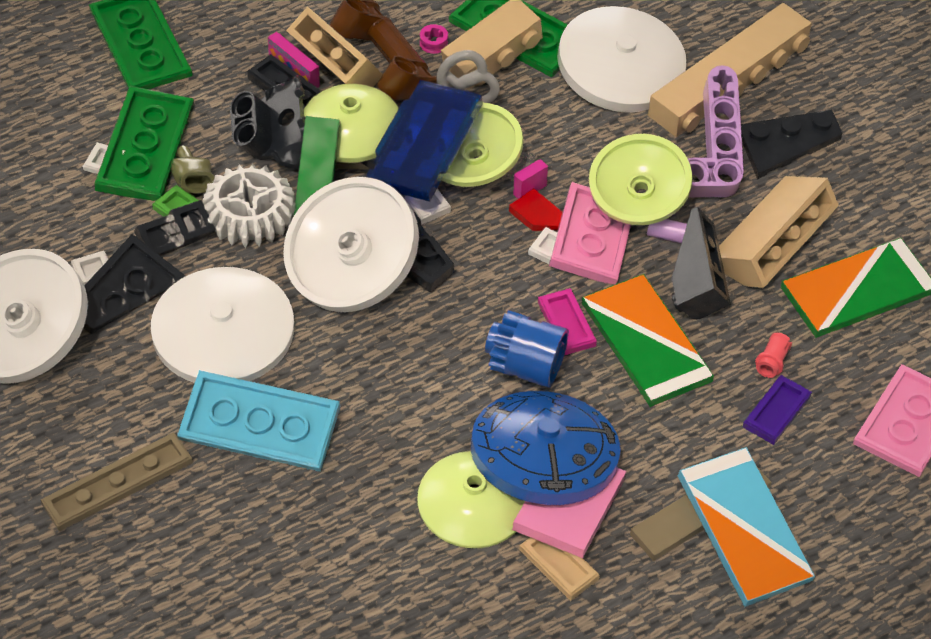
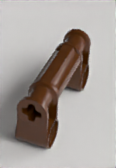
M342 1L330 21V26L344 38L371 40L390 64L377 83L379 90L395 100L403 99L420 102L433 98L441 92L437 84V77L429 73L425 61L417 54L391 19L382 15L380 6L376 1Z

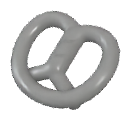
M463 50L450 55L442 62L437 71L439 90L455 106L477 102L491 103L498 97L500 91L499 83L487 71L485 59L475 51ZM464 60H470L476 64L477 70L459 78L449 71L455 64ZM447 81L455 87V93L450 89ZM482 81L489 85L490 90L486 95L476 99H465L464 89Z

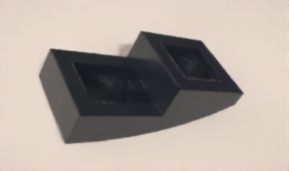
M202 200L170 210L168 216L136 226L134 233L138 239L161 256L192 244L214 233L216 229L213 224L208 222L209 214L205 210Z

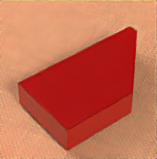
M534 188L509 205V212L532 231H543L545 227L551 230H558L563 212Z

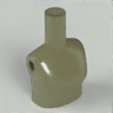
M187 146L179 147L177 149L179 158L172 160L171 163L172 174L177 185L189 193H205L207 184L213 183L215 179L211 172L210 161L204 158L193 157Z

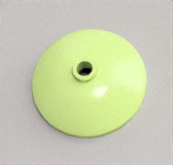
M342 84L328 88L314 96L303 110L305 117L331 118L341 121L336 156L337 162L356 163L376 158L394 145L401 131V114L396 103L386 93L367 85Z
M467 103L446 111L431 124L424 137L423 154L425 160L429 161L439 146L443 133V124L450 111L455 110L467 113L459 128L458 141L451 158L444 167H438L434 174L437 178L448 184L461 187L488 184L504 176L517 163L523 149V134L517 119L506 109L490 103Z
M632 134L612 141L598 153L591 165L589 186L596 205L607 216L625 224L649 225L671 217L685 204L692 187V170L686 155L673 142L651 134ZM639 189L646 190L645 193H637L636 191Z
M471 451L455 453L435 463L422 478L417 497L419 513L426 526L440 539L465 548L490 547L513 536L516 531L512 530L513 522L525 503L524 500L512 497L488 482L477 469ZM476 484L479 485V487L472 488L469 485Z

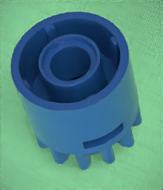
M508 310L507 314L505 313L502 323L494 322L487 336L485 352L491 356L489 362L490 369L510 376L515 375L519 379L551 388L565 355L569 330L545 321L541 323L532 320L529 316Z

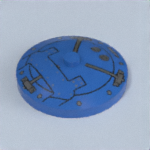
M526 391L499 398L483 409L473 426L471 454L480 473L488 482L502 492L531 503L564 505L589 499L609 485L617 471L620 458V442L615 429L607 418L587 403L560 393Z

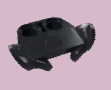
M296 75L288 82L277 84L265 90L266 96L262 99L250 91H243L237 94L230 105L233 142L259 160L274 158L277 163L284 167L299 168L305 125L302 100L305 92L299 76ZM294 111L293 121L287 126H282L284 116L288 112Z

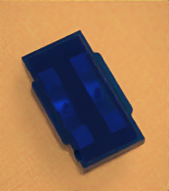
M420 80L410 99L402 102L375 149L377 156L374 161L375 168L374 170L369 169L366 177L377 179L390 185L399 194L430 202L474 124V120L483 105L482 95Z

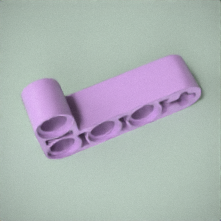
M721 65L716 66L710 71L703 91L707 158L688 159L692 175H695L700 180L699 182H692L689 197L732 196L738 190L743 178L738 78L732 68ZM721 85V89L725 91L723 93V96L719 97ZM723 113L728 116L729 120H721L715 114ZM717 144H726L731 150L723 151L719 149ZM719 175H728L732 178L733 182H724L719 178Z

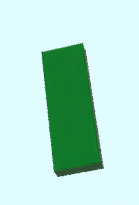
M305 117L294 215L311 195L334 181L341 122L339 119Z

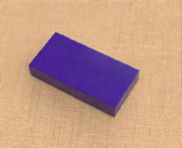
M780 375L743 422V428L775 445L810 399L812 392Z

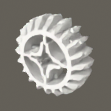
M253 163L250 168L243 169L239 164L236 171L226 168L224 176L215 175L213 183L207 184L203 204L209 214L208 222L214 225L215 232H217L220 240L228 237V241L232 246L238 239H241L245 248L249 240H255V243L260 247L263 237L273 243L275 233L284 235L285 226L290 225L292 216H294L295 196L287 178H281L278 170L270 173L267 165L261 169H256Z

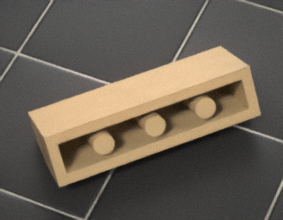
M785 176L719 245L724 273L744 286L764 288L839 206L828 178Z

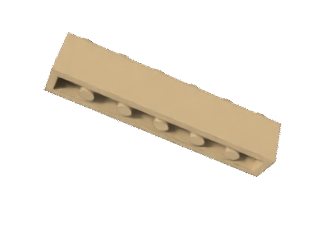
M780 4L650 96L648 116L675 137H678L685 131L692 132L698 126L700 120L704 118L703 91L708 74L713 68L723 65L735 71L738 78L740 97L744 89L751 83H760L769 70L774 67L776 69L781 68L790 55L795 52L801 53L807 48L810 42L809 34L812 23L786 4ZM721 85L719 97L723 96V93L725 91L721 89Z

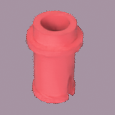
M773 333L764 352L757 356L755 361L756 369L762 376L773 378L782 372L784 367L783 360L792 346V342H788L790 338L787 335Z

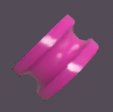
M430 24L421 29L420 47L425 52L431 54L440 53L448 45V31L443 26ZM432 37H438L436 41H430Z

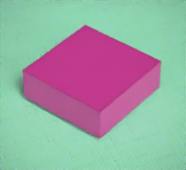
M540 159L515 173L513 195L519 199L533 188L539 191L546 187L548 165Z

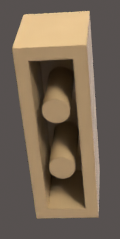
M509 0L441 50L442 59L444 61L450 55L463 50L475 51L485 59L487 71L493 75L502 67L509 66L525 50L531 49L538 44L540 39L543 38L541 19L521 0ZM464 60L455 64L449 71L459 78L477 70V66L473 61ZM482 81V82H480V83H478V84H475V85H473V86H471V87H469V88H466V89H467V90H470L471 88H473V87H475V86H477V85H478V86L483 85V84L486 83V82H485V81Z
M309 7L286 30L344 84H362L374 87L383 75L363 54Z

